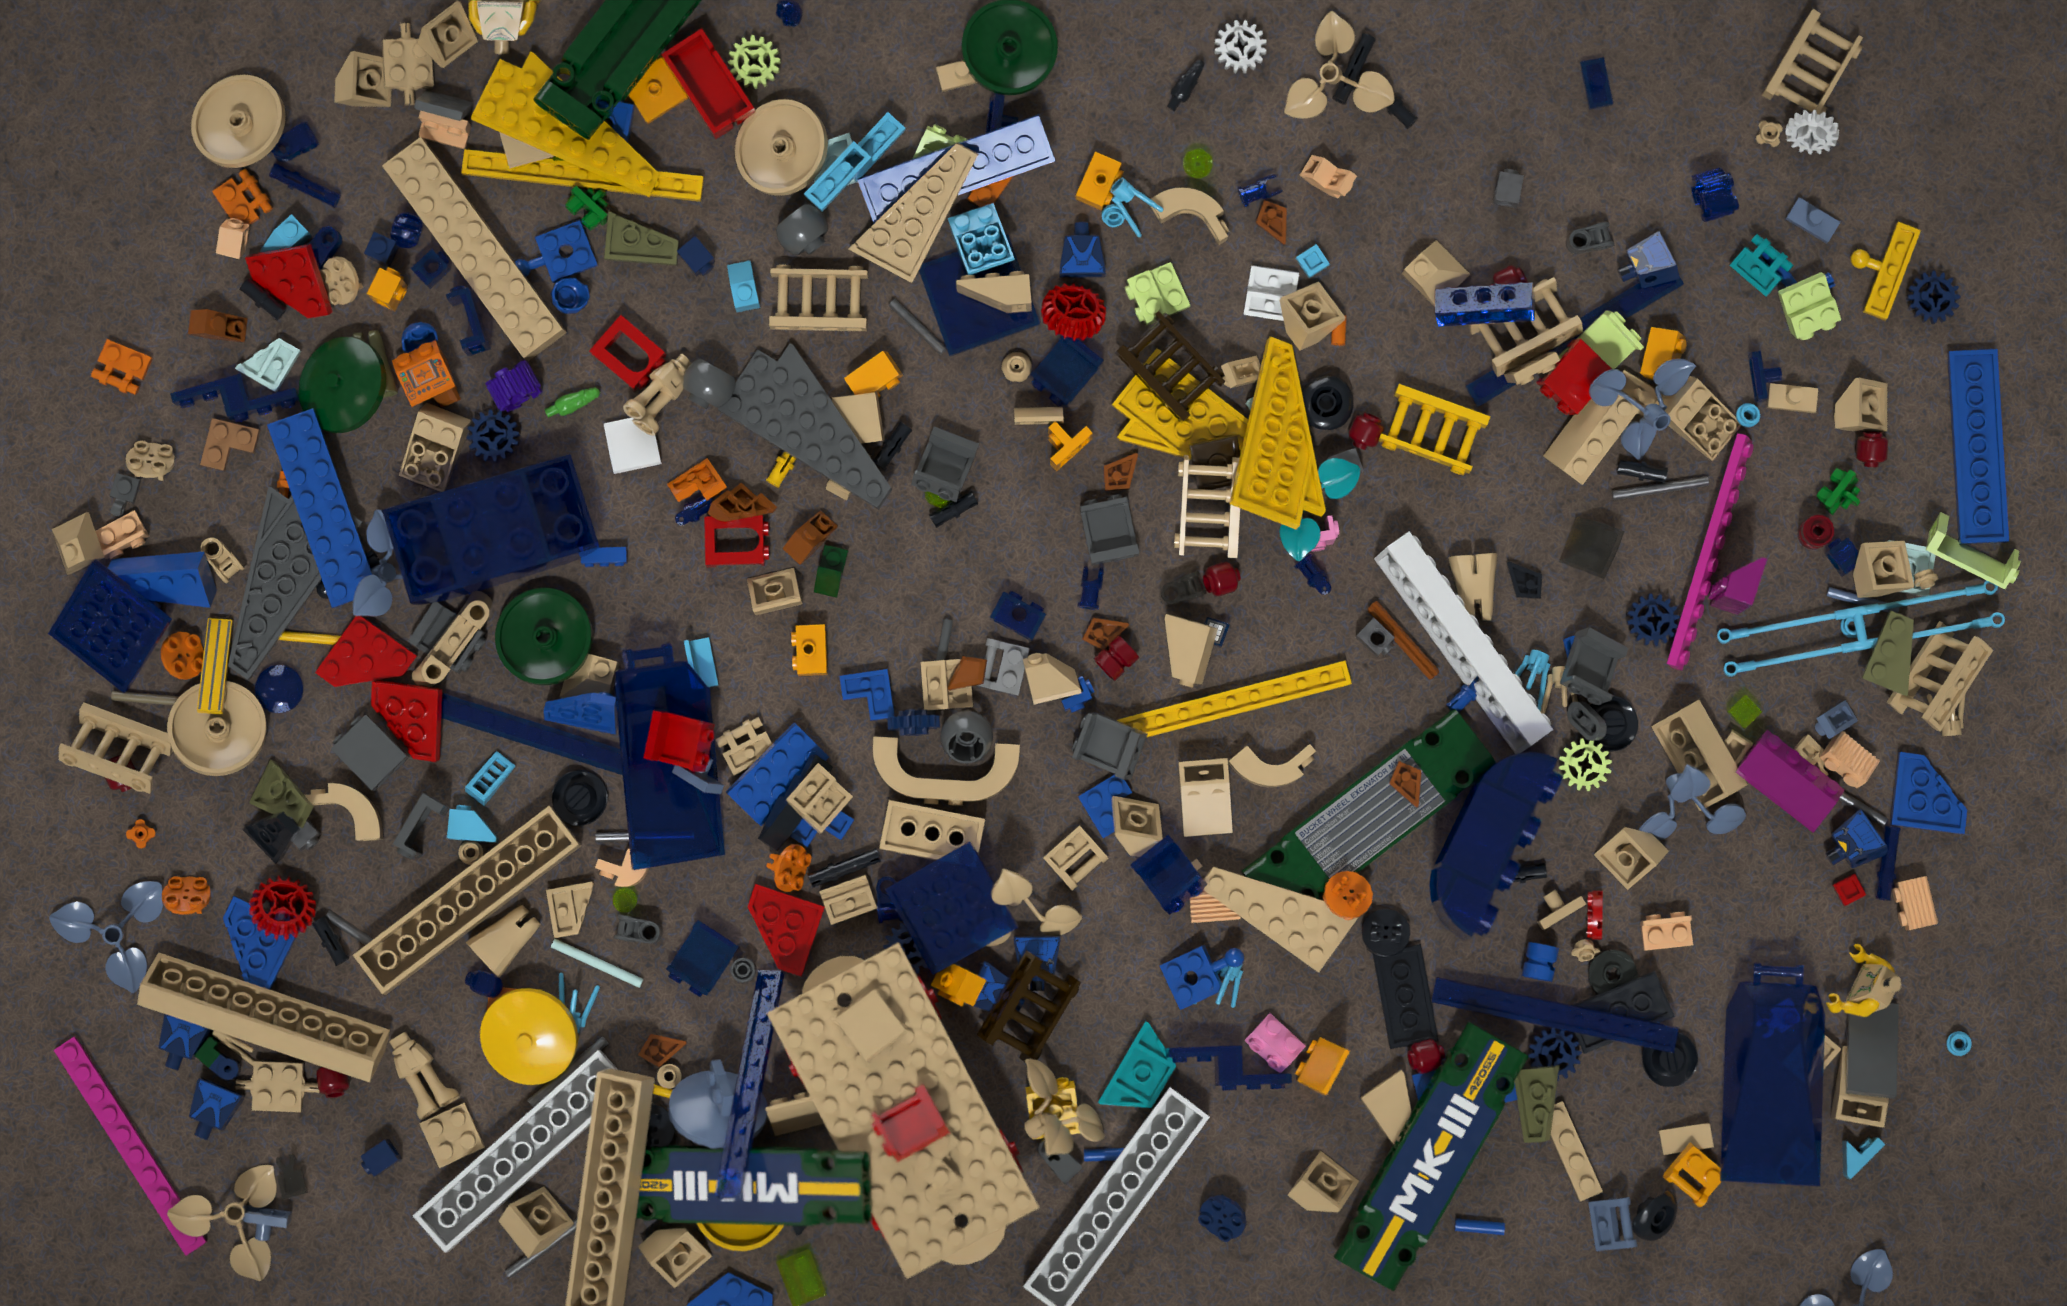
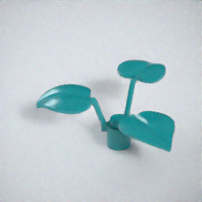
M1331 458L1324 461L1318 469L1319 479L1322 483L1321 489L1324 488L1326 495L1331 499L1345 497L1356 486L1360 477V467L1340 458ZM1301 518L1300 526L1297 529L1281 524L1280 539L1289 555L1296 561H1301L1318 544L1320 528L1314 520Z

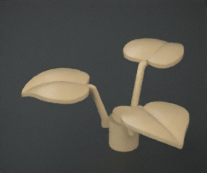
M1333 11L1324 17L1318 27L1315 38L1316 47L1320 54L1325 56L1333 54V57L1320 69V77L1322 79L1320 80L1319 88L1317 83L1309 78L1299 79L1291 86L1284 110L1285 114L1304 119L1312 118L1322 113L1328 103L1326 95L1321 92L1325 87V83L1336 84L1340 80L1357 87L1353 93V100L1362 111L1377 112L1392 105L1395 101L1391 84L1383 75L1377 72L1369 71L1363 73L1359 83L1342 76V70L1334 62L1338 57V53H1346L1352 48L1355 34L1350 24Z
M1003 869L999 880L991 892L993 901L1003 905L1002 918L999 920L997 917H989L983 920L973 931L970 941L971 944L976 946H995L1005 942L1011 935V927L1005 923L1007 920V905L1017 906L1022 900L1025 901L1036 917L1043 922L1040 925L1041 932L1049 936L1063 935L1071 931L1081 921L1082 914L1078 913L1071 906L1058 905L1049 909L1045 917L1042 916L1028 899L1032 893L1031 883L1023 876Z
M1034 1059L1024 1060L1027 1065V1075L1032 1090L1039 1097L1046 1098L1040 1108L1034 1111L1036 1116L1025 1122V1130L1033 1139L1045 1134L1046 1155L1066 1154L1072 1151L1073 1139L1068 1128L1063 1126L1068 1123L1078 1122L1079 1132L1086 1139L1094 1142L1102 1140L1104 1133L1101 1120L1097 1112L1088 1104H1081L1076 1108L1077 1117L1062 1121L1053 1114L1042 1112L1052 1100L1051 1095H1055L1058 1092L1056 1078L1052 1071L1042 1062Z
M261 1165L241 1174L236 1180L234 1192L236 1196L244 1200L240 1203L229 1204L225 1208V1212L210 1215L212 1212L210 1202L200 1195H191L169 1209L167 1215L171 1223L180 1232L192 1237L207 1234L210 1230L209 1220L224 1217L228 1224L236 1225L243 1244L236 1245L232 1249L230 1264L239 1275L262 1281L270 1268V1248L265 1241L256 1240L255 1237L247 1242L241 1222L244 1219L245 1213L243 1206L247 1202L252 1207L262 1208L273 1201L277 1187L274 1168L272 1165Z

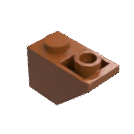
M209 309L191 310L188 334L207 339L245 342L247 318Z
M820 510L794 532L782 549L801 565L825 542L838 526Z

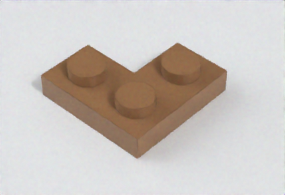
M212 418L200 465L225 471L231 448L255 453L260 430Z

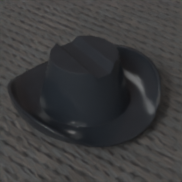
M1322 375L1310 380L1303 387L1302 395L1307 420L1311 426L1321 430H1334L1343 426L1349 420L1353 412L1354 399L1352 391L1345 381L1336 376Z
M1613 696L1611 701L1600 705L1593 703L1590 705L1604 719L1607 727L1604 738L1594 741V746L1597 747V745L1602 743L1601 750L1614 752L1628 747L1633 742L1638 731V718L1629 702L1621 697Z
M582 770L568 772L560 777L553 787V808L558 816L569 825L585 826L593 823L602 815L607 805V789L602 780L591 772Z
M1662 1031L1653 1035L1646 1042L1642 1053V1064L1647 1076L1654 1083L1663 1087H1675L1685 1083L1693 1076L1698 1066V1053L1694 1043L1685 1035L1675 1031Z
M1670 1190L1656 1198L1647 1197L1646 1201L1639 1204L1637 1216L1632 1223L1633 1232L1637 1237L1647 1241H1655L1670 1231L1678 1210L1677 1200Z

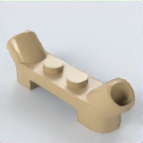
M474 591L470 594L465 605L431 651L413 671L412 679L418 686L433 687L444 679L462 650L477 630L481 629L487 621L492 607V600L487 594L480 591Z

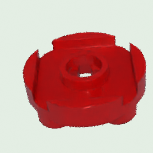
M1593 890V892H1588L1587 938L1602 940L1603 891Z

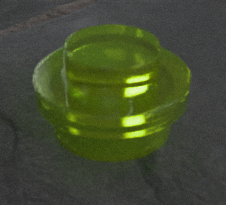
M621 888L613 895V905L620 912H630L637 904V896L631 889Z

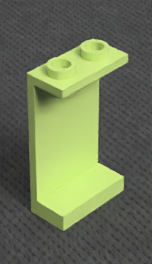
M1606 310L1577 338L1582 339L1612 369H1615L1635 349L1641 350L1644 348L1639 342L1641 337L1633 329L1629 331L1624 325L1625 319L1616 311L1613 313ZM1568 347L1558 356L1559 359L1569 350Z
M1940 512L1929 531L1927 551L2003 589H2006L2009 582L2012 584L2015 582L2019 574L2017 569L2021 563L2018 560V550L2014 549L2009 560L2004 564L1966 544H1959L1958 540L1946 535L1949 516Z

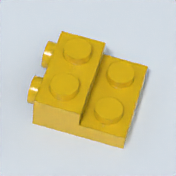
M1065 1077L1056 1079L1058 1092L1055 1095H1051L1052 1100L1042 1112L1053 1114L1060 1121L1077 1117L1074 1081H1069ZM1030 1086L1025 1087L1029 1119L1036 1116L1034 1111L1039 1109L1046 1099L1039 1097ZM1078 1122L1063 1125L1068 1128L1071 1134L1080 1133ZM1045 1134L1039 1136L1036 1139L1045 1138Z

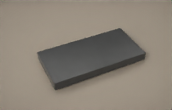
M1890 1003L1887 1008L1876 1011L1867 1017L1848 1013L1846 1094L1896 1098L1899 1004Z

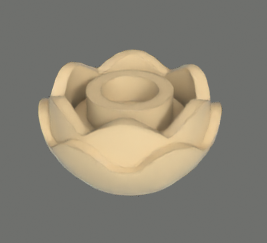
M1013 352L1003 360L1002 371L1009 381L1022 382L1032 372V363L1024 353Z

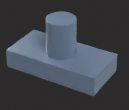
M1800 197L1786 217V220L1826 244L1840 224V221Z
M1845 700L1817 717L1818 722L1815 724V729L1819 735H1827L1828 739H1830L1858 720Z
M710 757L705 772L690 771L688 768L674 766L672 773L705 793L721 794L724 787L723 784L708 776L713 759Z
M249 1205L243 1206L245 1213L242 1222L256 1224V1240H270L271 1226L287 1228L291 1222V1211L263 1207L255 1208Z

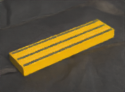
M208 618L197 705L198 713L223 714L233 620Z

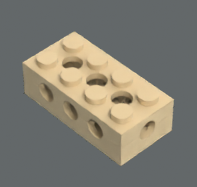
M889 800L879 848L880 850L976 868L985 819ZM906 823H912L916 828L915 833L911 836L902 834V827ZM930 828L939 830L940 835L935 841H930L926 838V832ZM956 832L961 833L964 837L963 842L958 846L952 845L949 840L950 836Z

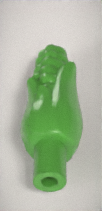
M594 387L561 396L555 401V405L544 409L548 418L556 414L566 416L599 397L600 391Z

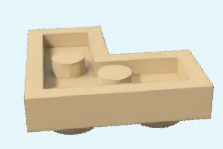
M951 1133L906 1159L940 1195L959 1178L942 1160L959 1143Z

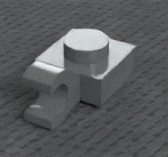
M116 473L109 495L111 498L116 499L110 512L113 516L121 518L124 515L127 502L135 504L141 483L140 479Z

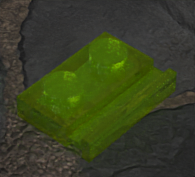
M810 1249L776 1261L792 1306H800L827 1295Z

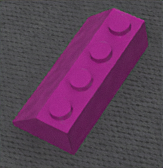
M1762 557L1723 577L1722 580H1719V582H1716L1715 585H1712L1708 595V599H1711L1710 606L1736 615L1751 607L1767 558Z
M1766 730L1753 744L1736 770L1739 776L1811 832L1818 828L1845 790L1769 730Z

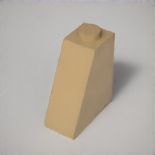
M1166 614L1165 625L1172 677L1180 679L1179 684L1193 687L1194 684H1202L1218 628Z
M1402 1070L1397 1071L1360 1097L1392 1145H1394L1396 1140H1400L1401 1136L1399 1134L1412 1113L1405 1074Z

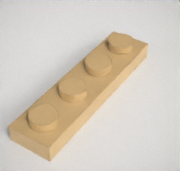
M1563 1101L1554 1104L1551 1138L1575 1193L1581 1202L1603 1191Z

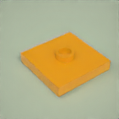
M662 57L651 65L629 94V97L647 124L688 99Z

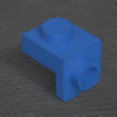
M1083 676L1078 677L1082 692L1061 701L1065 711L1069 709L1071 713L1085 708L1083 703L1092 700L1093 687L1089 679L1084 681Z

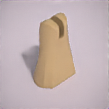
M1497 553L1449 557L1457 592L1464 601L1465 609L1475 617L1474 604H1480L1481 620H1492Z
M523 904L466 941L467 945L498 978L508 968L512 960L541 924L533 917L524 923L521 928L517 926L529 913Z

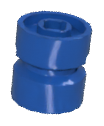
M1528 942L1526 956L1529 959L1527 962H1524L1521 976L1553 982L1555 968L1552 964L1557 962L1559 948Z

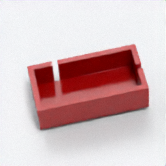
M702 28L661 54L664 62L715 140L734 128L732 123L736 122L739 125L755 113L753 105L718 52L715 51L714 46Z

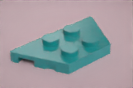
M1145 1021L1099 1099V1104L1143 1108L1153 1107L1174 1071L1176 1064L1148 1022Z

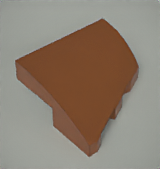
M740 483L733 490H727L711 503L708 514L717 520L726 522L773 513L776 511L777 506L762 493L756 496L745 485Z

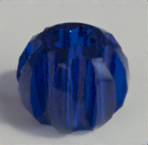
M403 212L398 214L394 219L390 238L396 241L397 245L401 248L409 249L415 247L419 243L423 230L422 220L413 213Z

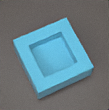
M1317 244L1296 257L1308 278H1311L1330 265Z

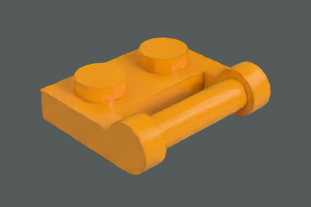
M1689 1143L1664 1172L1663 1178L1669 1183L1673 1182L1691 1197L1696 1206L1702 1207L1708 1201L1711 1193L1728 1174L1692 1143ZM1682 1168L1703 1185L1699 1191L1679 1175Z

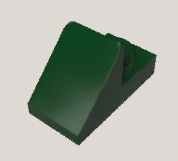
M824 545L820 566L817 569L814 593L838 597L848 550Z

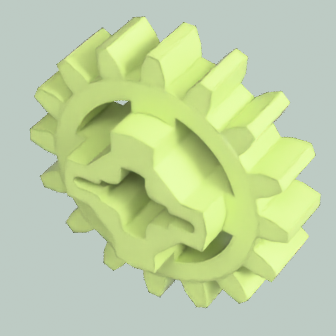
M751 35V41L749 42L742 38L743 44L741 46L737 43L734 44L737 51L729 52L730 57L734 60L728 61V65L735 67L730 72L732 75L738 74L736 77L737 83L744 80L746 88L750 83H753L755 89L758 88V83H762L766 87L767 79L775 80L772 73H779V68L775 66L781 63L780 58L775 57L779 54L778 50H771L773 46L771 41L764 44V37L756 41L754 35ZM753 47L758 48L757 50H749V48ZM768 55L770 57L769 68L764 62ZM740 56L744 60V64L741 69H739L738 65ZM749 58L753 60L758 58L759 65H751ZM752 74H760V75H761V76H758V77H750Z
M1584 738L1580 740V745H1577L1574 741L1571 742L1573 748L1570 750L1565 747L1564 751L1567 753V756H1560L1559 758L1565 762L1564 765L1559 767L1560 770L1566 771L1562 778L1569 777L1568 785L1571 786L1576 783L1577 790L1579 791L1582 786H1586L1587 791H1590L1592 784L1599 788L1600 784L1598 781L1606 782L1607 778L1604 774L1611 773L1612 771L1607 768V765L1612 763V760H1606L1605 758L1609 751H1601L1602 743L1597 745V747L1594 746V741H1589V744H1586ZM1585 748L1582 756L1578 758L1572 756L1575 751ZM1594 751L1600 756L1602 764L1596 763L1593 758ZM1589 753L1588 759L1589 763L1592 764V768H1588L1582 776L1583 771L1579 761H1584ZM1569 765L1576 768L1578 772L1577 778L1572 775ZM1592 772L1600 773L1595 779L1586 781L1588 774Z

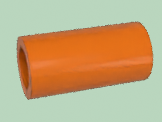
M1346 318L1331 331V345H1345Z

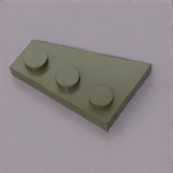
M608 211L605 260L677 266L678 240Z
M1891 610L1889 611L1861 678L1908 697L1913 619Z
M271 759L249 802L273 815L284 811L301 828L304 827L314 807L279 764Z
M1559 1066L1522 1068L1515 1080L1524 1143L1550 1140Z

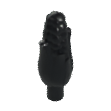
M1197 60L1193 63L1186 74H1183L1171 89L1170 94L1173 97L1167 105L1170 110L1175 112L1181 102L1185 103L1190 98L1204 68L1202 60Z

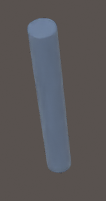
M1828 587L1826 594L1828 597L1861 606L1887 603L1868 597L1858 598L1857 594ZM1900 607L1880 611L1889 613V611L1891 610L1893 612L1898 613Z

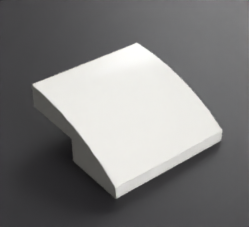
M1251 265L1244 315L1284 321L1279 300L1281 297L1296 291L1299 272Z
M634 418L604 423L614 474L662 464L656 435H648L632 422Z

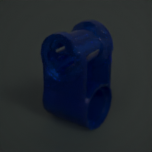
M303 122L282 134L278 143L271 151L278 161L288 162L316 148L319 145V141L308 122ZM281 145L286 148L287 152L284 154L279 149Z
M330 226L322 227L311 242L308 243L312 246L319 270L323 269L326 261L333 257L342 244L341 234ZM327 235L332 236L334 239L332 243L325 239Z
M891 876L882 877L876 885L879 924L887 920L898 919L903 921L898 882ZM890 880L893 882L894 891L891 894H884L881 891L880 887L883 881ZM896 910V912L884 913V911Z

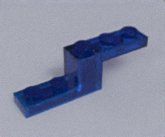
M236 374L170 393L173 404L176 406L180 405L181 408L195 405L194 401L204 399V401H211L217 399L218 394H221L226 415L230 420H235V422L248 420L249 415L258 413V415L269 414L273 412L272 408L281 406L282 409L290 408L296 405V401H299L296 388L251 400L245 378L242 374Z
M1242 1046L1165 1048L1166 1058H1172V1063L1187 1062V1057H1197V1062L1211 1061V1056H1214L1215 1086H1222V1091L1237 1090V1085H1246V1090L1261 1089V1084H1270V1089H1285V1084L1292 1083V1074L1243 1075Z

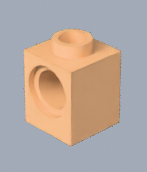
M226 219L219 228L216 254L240 259L246 252L250 225L243 223L239 219Z

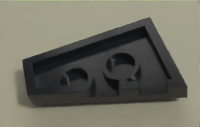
M283 811L250 823L242 830L277 864L285 856L300 828L292 817L287 816Z

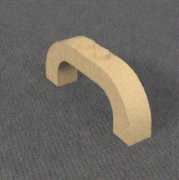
M873 737V757L882 779L890 788L901 795L914 799H924V804L938 805L939 800L948 801V805L963 806V802H977L989 799L1001 792L1010 783L1019 763L1020 745L995 743L993 767L986 776L979 780L959 781L915 778L904 772L899 765L898 738Z

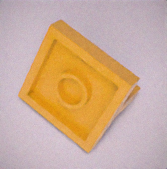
M1056 421L1048 427V441L1055 449L1061 448L1050 458V465L1056 472L1092 440L1093 433L1087 426L1073 438Z

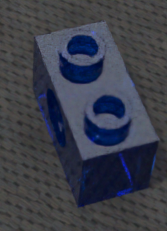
M1011 590L1009 594L1003 591L990 615V619L1033 642L1046 618V614L1043 613L1044 608L1034 602H1031L1030 605L1021 601L1023 598L1021 595ZM1021 608L1026 612L1024 620L1017 621L1013 618L1012 613L1015 609Z

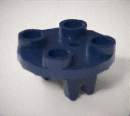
M1223 1194L1221 1196L1209 1197L1200 1208L1199 1223L1223 1242H1229L1231 1239L1240 1236L1247 1225L1245 1211L1235 1201L1225 1197Z

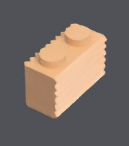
M1844 731L1831 739L1819 757L1825 762L1824 764L1829 770L1836 771L1843 777L1847 785L1859 788L1868 781L1880 762L1879 759L1872 756V753L1861 747L1857 741H1854Z
M1927 876L1894 883L1895 888L1892 889L1894 901L1896 903L1899 902L1901 912H1898V919L1901 927L1905 926L1907 931L1938 924Z
M1193 888L1194 893H1189L1191 923L1240 919L1238 914L1203 889Z

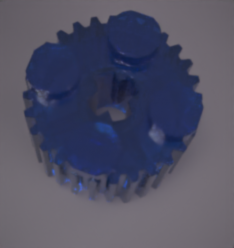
M1716 168L1692 176V181H1695V186L1691 187L1692 197L1695 205H1699L1703 211V214L1700 215L1702 221L1708 222L1731 215L1735 210L1739 209L1738 199L1736 196H1733L1731 189L1734 186V181L1730 172L1725 174L1723 169Z

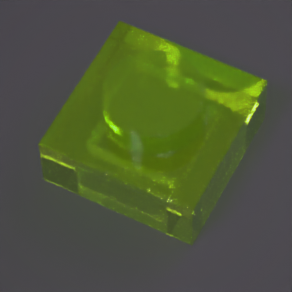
M1745 694L1727 713L1745 729L1762 711Z

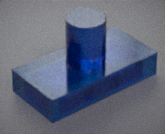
M1604 57L1581 61L1579 64L1589 110L1612 106L1613 99Z
M995 94L990 98L986 133L1018 122V117L1003 115L1005 95Z
M1755 351L1748 355L1754 399L1755 403L1765 402L1768 399L1766 383L1782 381V371L1780 367L1764 369L1761 351Z

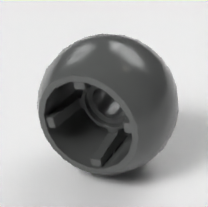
M804 204L776 227L779 243L786 251L793 255H800L804 251L810 255L825 243L822 237L828 232V223L824 214L810 204Z
M699 358L686 369L682 385L683 389L691 393L688 397L689 400L705 409L708 408L709 404L719 408L732 397L735 390V378Z
M969 710L956 712L942 726L940 734L941 746L945 753L956 762L964 764L977 762L985 757L992 747V727L986 718L977 712Z

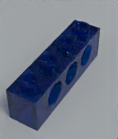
M1518 282L1516 284L1471 285L1468 287L1435 289V316L1438 327L1535 320L1533 284Z

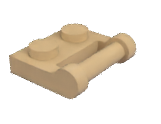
M1080 825L1043 857L1072 891L1077 887V883L1099 863H1104L1109 859ZM1091 849L1095 855L1069 876L1065 871Z

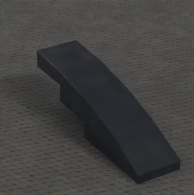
M810 754L801 775H794L785 796L778 797L758 837L760 841L775 851L781 848L803 819L786 799L817 763L829 773L833 768L832 765L816 754Z

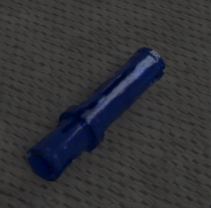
M277 163L273 165L269 173V177L288 185L289 189L293 190L295 188L331 205L333 208L337 206L341 198V194L301 176V173L298 171L292 172L279 166ZM285 176H288V177H290V178H293V179H295V180L301 182L302 185L299 184V183H297V182H295V181H293V180H290V179L286 178ZM308 187H311V188H313V189H316V190H318V191L324 193L325 195H322V194H320V193H317V192H315V191L309 189Z
M1885 826L1884 842L1887 845L1888 854L1881 857L1880 871L1876 875L1879 879L1875 899L1891 901L1893 880H1896L1897 876L1894 872L1901 828Z

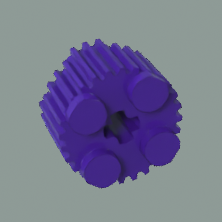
M527 360L519 362L510 371L507 367L495 373L496 377L485 383L500 411L506 409L508 413L521 407V404L529 400L530 396L535 399L543 392Z

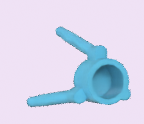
M1123 177L1117 180L1110 190L1114 195L1111 200L1119 207L1137 237H1141L1142 234L1122 204V201L1128 203L1134 196H1137L1158 211L1163 212L1164 210L1157 203L1135 189Z
M1531 650L1530 656L1525 655L1522 664L1515 674L1520 677L1528 665L1527 669L1531 671L1526 689L1530 690L1536 674H1541L1542 672L1537 707L1541 711L1547 673L1550 668L1548 663L1550 656L1538 650Z
M1242 965L1236 968L1228 966L1217 971L1218 974L1221 971L1220 976L1224 978V981L1218 993L1216 1004L1221 1003L1230 980L1234 981L1231 1007L1234 1008L1236 1006L1240 979L1243 971H1241Z
M559 973V1000L565 1005L564 974ZM599 985L595 986L581 1018V1013L575 1012L578 991L573 990L570 1013L575 1020L578 1033H580V1028L586 1025L587 1017L600 989Z

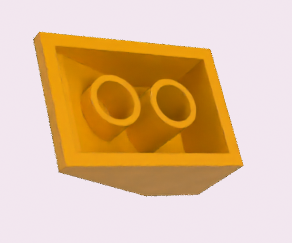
M1321 1037L1317 1041L1312 1040L1306 1053L1310 1054L1306 1063L1301 1061L1295 1072L1298 1076L1296 1081L1322 1095H1327L1350 1051Z

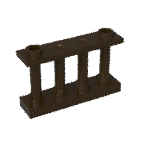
M1158 311L1154 315L1158 323L1132 347L1129 346L1127 348L1123 344L1115 354L1182 424L1190 416L1187 412L1190 409L1189 406L1214 382L1221 387L1226 382L1223 379L1225 375L1216 365L1211 367L1172 326L1175 322L1168 314H1161ZM1165 329L1175 340L1151 363L1143 365L1137 359L1139 353ZM1182 347L1191 358L1166 382L1162 381L1160 383L1154 377L1156 375L1155 371ZM1199 364L1208 375L1182 400L1179 399L1177 401L1171 395L1172 389Z
M1027 950L977 1033V1036L992 1046L997 1040H1000L1021 1051L1022 1053L1019 1058L1023 1062L1026 1059L1038 1060L1040 1058L1042 1048L1071 999L1077 995L1081 984L1078 979L1070 974L1063 980L1041 968L1043 960ZM1037 976L1059 988L1053 1001L1028 989L1033 977ZM1024 997L1047 1010L1040 1023L1016 1010V1006L1021 998ZM1009 1019H1013L1034 1031L1027 1044L1003 1031Z

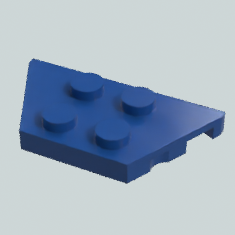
M728 1272L688 1303L687 1306H773V1294Z

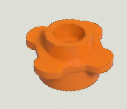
M142 819L136 820L135 826L126 832V837L132 839L138 848H145L146 843L156 835L155 830L149 828Z

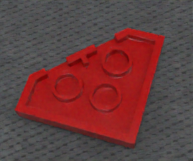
M311 244L249 254L245 257L252 280L306 318L327 316L333 312Z
M355 616L315 673L334 687L400 677L405 675L418 656L363 616Z
M380 680L372 681L371 706L387 721L386 725L398 740L401 739L409 749L407 752L411 757L417 760L439 761L442 689Z
M755 884L748 909L777 968L802 977L825 907Z

